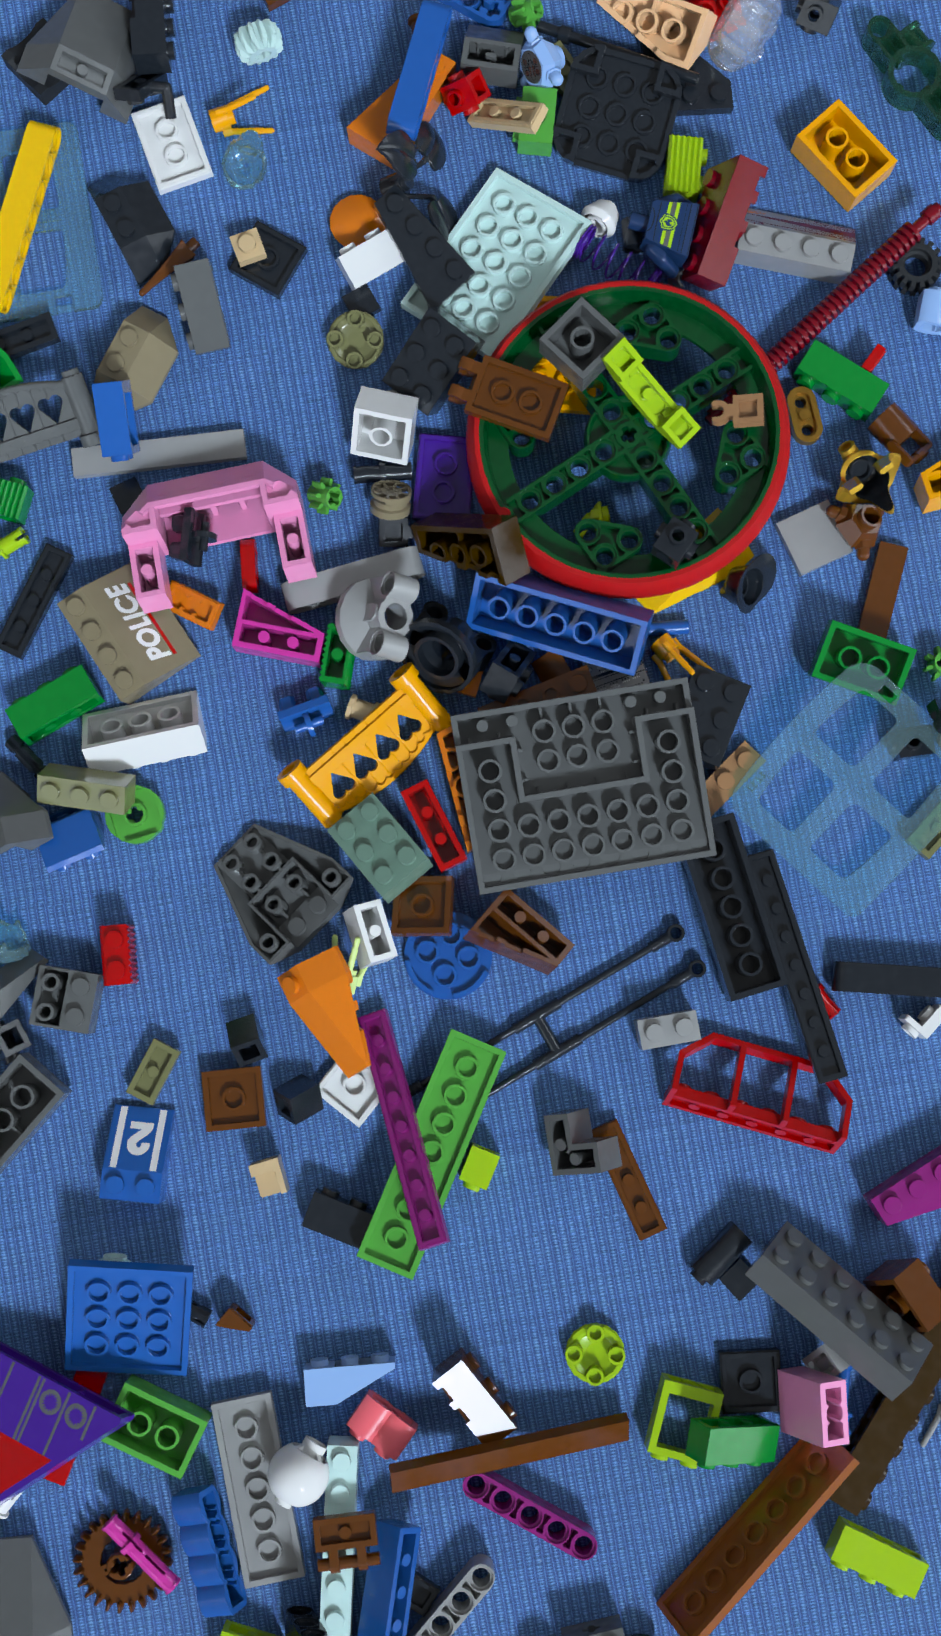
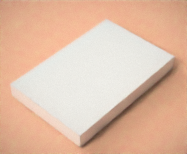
M184 95L174 98L177 116L174 119L165 118L163 102L131 113L160 195L214 177Z

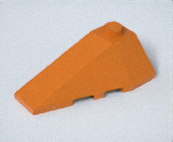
M334 946L295 965L277 978L290 1006L348 1078L371 1066L365 1033L359 1027L357 1020L358 1001L353 1000L350 983L353 982L352 974L338 946Z

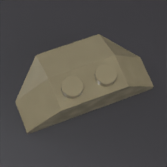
M141 306L125 318L96 370L94 384L130 380L134 410L137 411L152 404L179 354L168 318L144 306Z

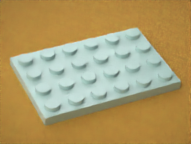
M496 167L449 233L447 241L474 270L475 274L440 306L485 341L478 354L483 357L484 355L491 356L512 328L535 310L573 256L577 242L585 230L592 225V221ZM414 283L400 304L402 309L421 320L428 310V306L424 296Z

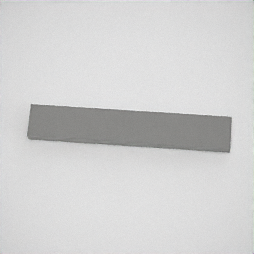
M243 429L140 440V451L133 454L134 458L119 462H111V457H102L101 445L88 448H71L73 476L75 479L247 460Z

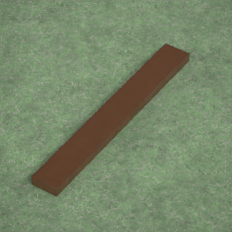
M623 1412L392 1463L388 1465L392 1493L628 1441L629 1418L627 1413Z

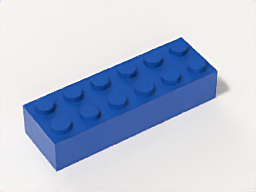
M477 571L466 623L471 629L634 676L642 661L654 610L609 597L582 592L528 574L505 586L499 584L497 578L490 577L486 579L479 576Z

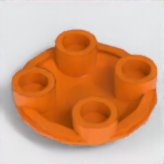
M362 194L350 195L341 199L333 208L330 216V230L334 238L344 247L352 242L357 247L366 241L364 238L366 234L378 227L381 232L386 230L374 208L376 201L373 198Z

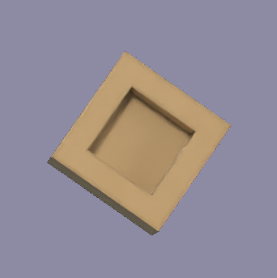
M256 227L229 237L240 267L267 258Z

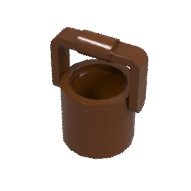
M895 402L867 428L890 453L901 454V463L905 467L920 463L928 456V450L933 446L932 442L919 429V426ZM909 437L920 446L911 456L901 447Z

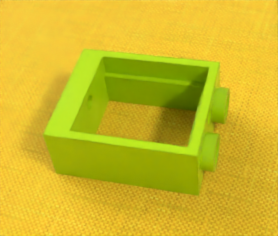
M662 1372L644 1445L647 1452H650V1456L655 1459L668 1461V1458L680 1460L679 1463L685 1467L697 1469V1461L685 1455L686 1449L658 1442L669 1393L710 1404L707 1417H719L724 1394L719 1387Z

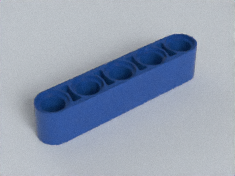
M430 0L422 1L388 116L387 134L396 130H402L408 134L412 141H416L449 30L452 6Z

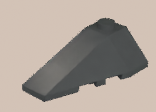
M31 948L26 949L0 968V1019L36 977L39 966L45 965L49 961Z

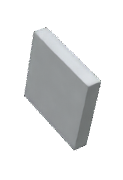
M828 499L775 524V528L799 577L853 552L852 547L847 545L836 530L835 519L826 515V508L831 505Z

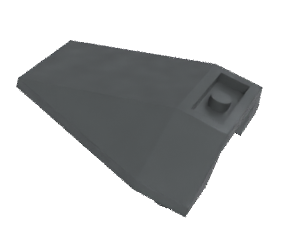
M67 0L26 44L16 72L43 85L48 74L103 100L99 112L127 124L133 105H128L127 101L115 100L113 88L136 74V67L132 56L129 18H132V11L112 0Z
M253 824L214 865L215 871L250 946L269 965H273L301 951L343 907L354 880L332 857L257 824Z
M33 1534L1 1537L0 1636H73L72 1621Z

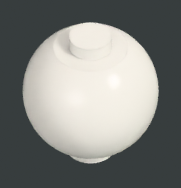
M306 1435L302 1443H289L275 1453L270 1461L267 1476L271 1492L275 1495L274 1501L286 1509H290L291 1506L304 1507L310 1505L321 1497L329 1481V1466L323 1456L327 1447L323 1443Z

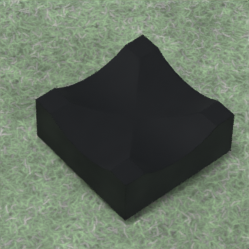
M42 18L35 24L24 40L6 50L1 56L7 68L46 106L69 84L48 74L43 85L16 72L26 44L47 23Z

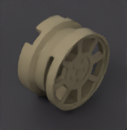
M381 480L371 486L373 498L370 501V512L374 516L385 520H400L409 516L412 489L408 484L398 480Z

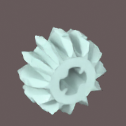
M257 19L255 22H248L246 26H240L239 31L233 35L237 55L240 57L241 62L247 63V65L252 66L255 63L260 65L263 62H269L270 59L276 58L278 53L283 50L280 29L277 27L276 22H272L270 19L262 21Z

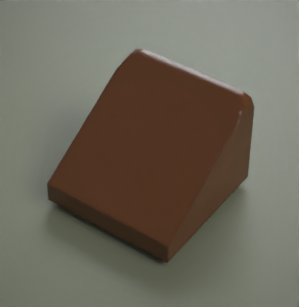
M547 652L531 663L541 683L571 671L562 655Z
M232 1303L215 1325L250 1332L256 1322L239 1305Z

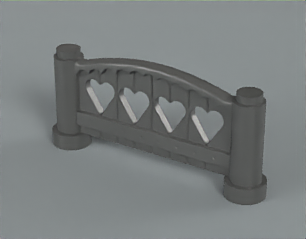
M78 367L60 372L62 378L58 381H35L0 388V413L5 415L7 419L3 441L0 440V463L77 437L80 438L83 448L100 444L95 406L83 374L79 372ZM52 395H58L62 398L63 403L58 423L39 409V400H49ZM25 404H30L34 407L35 413L31 432L11 418L10 411L13 408L22 409Z

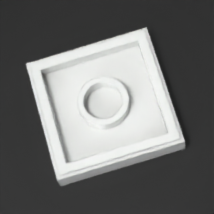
M335 1062L319 1082L322 1098L359 1128L379 1103L370 1066L353 1077L348 1078Z

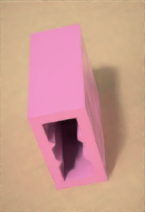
M805 1366L778 1369L781 1432L822 1448L849 1444L846 1380Z

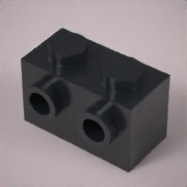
M509 641L493 661L479 690L486 693L492 700L503 704L506 703L511 695L516 698L533 672V669L529 666L537 652L521 643Z

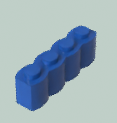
M213 1484L184 1488L172 1496L171 1504L174 1518L180 1526L181 1544L188 1556L189 1573L197 1587L199 1608L205 1618L234 1615L247 1605V1596L244 1583L238 1575V1562L236 1554L230 1545L229 1529L224 1517L221 1515L219 1494Z

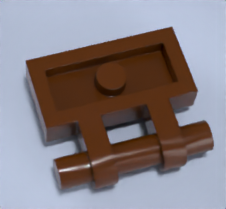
M375 1509L313 1517L316 1553L328 1551L329 1558L317 1559L318 1572L331 1571V1574L341 1573L342 1569L359 1568V1571L369 1570V1566L381 1565L380 1551L367 1552V1546L378 1545ZM356 1548L357 1554L340 1556L339 1550Z

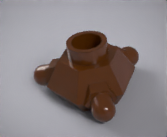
M843 503L839 507L829 505L826 508V515L835 519L836 530L848 546L856 549L857 558L860 561H866L870 556L871 547L875 546L882 526L884 511L877 506L867 503Z

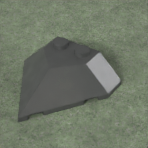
M0 771V854L13 847L33 850L53 839L54 836L48 811L43 806L36 804L26 791L4 772Z

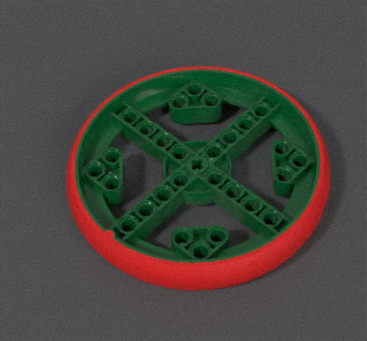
M617 280L586 285L566 292L529 313L504 337L490 357L533 371L542 359L545 358L539 353V339L581 296L621 333L633 335L634 338L627 341L642 358L663 362L672 361L678 356L682 338L690 341L715 361L667 393L674 402L680 403L691 416L733 388L738 395L763 393L764 426L734 428L733 421L725 425L720 437L712 486L719 494L728 495L735 492L724 510L708 525L665 464L672 443L656 428L647 426L644 422L647 419L626 395L617 396L602 373L583 392L564 376L591 415L584 431V449L522 490H520L512 470L509 450L517 457L529 456L534 450L536 438L468 415L466 450L471 482L478 502L485 514L517 516L528 564L546 578L569 588L609 598H649L673 593L712 576L731 563L757 537L770 518L779 500L790 458L791 434L785 395L775 369L755 338L741 323L711 301L688 290L652 281ZM646 317H654L658 322L648 324L644 319ZM670 340L674 343V346L666 348L660 342ZM726 370L731 373L732 377L729 379L721 378L718 372ZM702 386L708 393L699 395L694 391V388ZM590 388H598L602 391V394L591 396L587 391ZM608 411H614L619 417L615 420H609L603 414ZM730 433L738 434L742 441L738 443L731 442L727 435ZM626 435L627 438L633 437V442L629 443L628 439L623 442V436ZM518 436H525L529 439V442L524 445H518L514 442V439ZM605 450L610 453L611 457L607 460H601L596 457V453ZM753 457L757 460L758 465L748 466L744 458ZM647 458L651 461L652 465L643 468L637 464V460ZM575 467H583L587 473L583 476H575L571 470ZM729 473L733 476L734 481L725 483L720 479L719 475ZM603 475L616 482H638L667 524L673 516L679 520L681 518L687 519L701 532L702 538L696 540L699 547L691 559L684 558L675 570L651 553L638 555L642 547L643 536L641 531L633 526L596 519H583L575 527L573 543L551 529L540 519V516ZM662 481L668 485L669 489L660 492L653 485L656 482ZM550 483H558L562 486V490L552 493L547 489V486ZM526 499H534L538 505L533 509H527L522 503ZM674 505L682 506L685 514L681 516L674 515L670 508ZM584 530H590L596 537L593 540L586 541L579 534ZM624 538H632L636 541L637 545L634 548L628 549L621 544V541ZM600 554H607L612 558V562L608 565H602L597 561L596 557Z

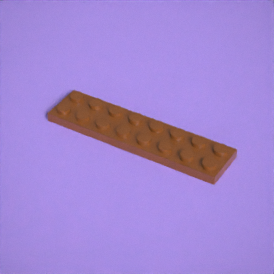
M799 1439L656 1602L657 1606L680 1636H709L860 1464L843 1445L822 1448Z

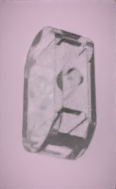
M729 0L707 44L708 53L714 64L724 71L735 72L751 63H757L765 52L763 48L765 42L773 36L778 28L776 22L782 13L781 1Z

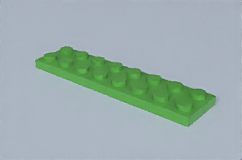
M454 1029L450 1030L416 1111L441 1208H443L506 1055L505 1051ZM395 1163L356 1256L413 1280L425 1250L419 1251Z

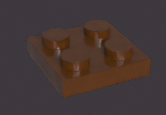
M421 876L393 899L391 934L394 937L452 936L455 881L453 876Z
M262 1065L201 1072L206 1132L267 1126Z

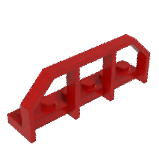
M713 1032L678 1052L671 1083L664 1093L662 1105L834 1154L847 1140L853 1100L838 1079L826 1083L842 1106L839 1131H835L833 1127L828 1125L808 1123L801 1117H790L797 1069L814 1074L810 1060ZM711 1044L737 1051L729 1099L722 1098L715 1092H701L692 1089L687 1084L679 1083L684 1059ZM746 1054L789 1066L781 1115L773 1109H760L749 1106L743 1100H737Z

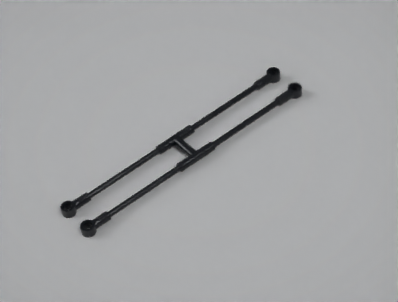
M678 924L670 925L665 933L648 942L646 947L559 999L554 998L552 1001L519 1019V1021L517 1020L511 1024L512 1027L485 1042L494 1046L514 1033L519 1034L535 1024L549 1048L547 1052L533 1059V1063L494 1085L488 1098L532 1071L540 1070L583 1044V1041L667 990L677 988L694 977H702L706 972L705 963L701 960H693L688 964L687 968L669 978V981L590 1029L579 1035L577 1033L562 1043L558 1042L545 1020L547 1016L561 1009V1005L648 953H654L671 942L681 941L685 936L684 928ZM674 927L680 930V937L677 939L672 938L670 934L671 929ZM695 963H699L702 967L699 974L692 972V966ZM432 1074L408 1086L411 1097L425 1090L424 1087L428 1085Z

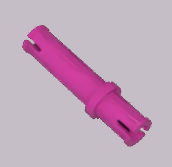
M114 1514L104 1524L101 1530L105 1531L121 1547L119 1551L123 1555L128 1554L166 1595L175 1589L181 1578L140 1539L141 1535L137 1531L133 1532L117 1514Z

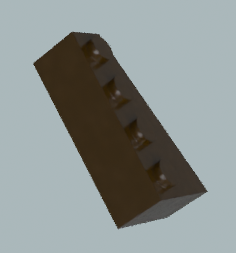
M435 512L411 525L418 552L445 563L452 561L457 565V568L463 570L469 568L476 570L479 576L486 579L490 577L497 578L498 583L505 586L530 573L516 515Z

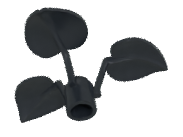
M422 121L415 144L423 158L417 163L415 159V146L408 134L402 130L389 133L382 139L376 150L389 161L396 172L380 179L379 188L381 194L384 195L396 184L409 199L429 200L427 209L430 220L438 232L448 241L449 233L458 222L457 213L451 202L444 196L437 199L434 194L410 193L414 187L413 179L417 175V169L427 162L433 171L443 168L446 161V150L443 140L429 122Z

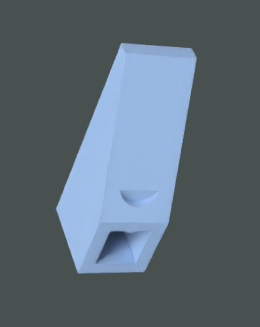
M376 1352L371 1354V1358L359 1359L358 1355L350 1354L341 1356V1360L329 1361L328 1357L310 1359V1363H306L303 1370L306 1407L337 1405L395 1369L396 1356H389L388 1352Z

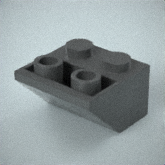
M469 24L464 38L460 70H463L464 74L480 68L487 85L516 89L521 50L525 37L524 32Z
M40 965L29 1024L83 1034L95 1033L104 988L103 974Z

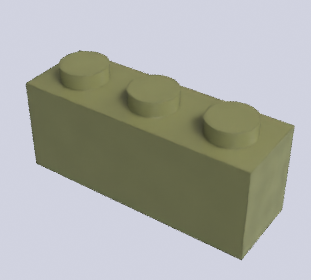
M49 763L37 774V803L125 815L135 803L136 775Z

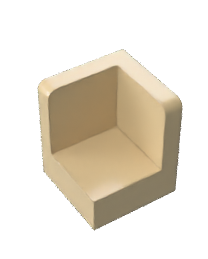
M280 1154L252 1162L248 1166L251 1178L255 1177L261 1197L280 1192L283 1194L290 1190Z

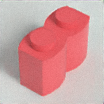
M371 1389L367 1391L346 1424L350 1427L349 1432L353 1437L362 1442L366 1439L375 1446L373 1449L380 1457L386 1460L392 1458L395 1461L418 1428V1424L412 1418Z

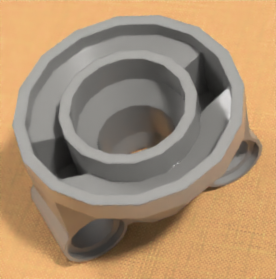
M388 571L383 576L355 582L341 594L336 607L335 626L340 641L351 654L367 661L391 660L399 663L405 659L409 649V642L405 635L410 630L409 626L413 624L411 604L416 600L419 593L420 585L418 580L394 571Z

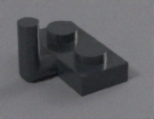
M167 73L135 74L113 88L115 100L127 101L128 105H140L149 96L161 94L165 118L174 119L177 117L172 85L168 82Z

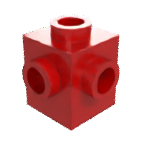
M480 68L464 74L463 70H459L448 76L449 83L440 88L444 104L452 116L463 112L464 116L474 113L480 109L479 104L491 96Z

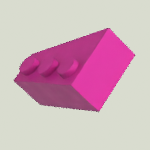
M243 588L232 641V647L235 651L321 668L320 666L323 664L321 660L324 658L322 654L325 653L323 648L326 647L324 644L326 642L325 633L293 615L287 614L275 605L262 600Z

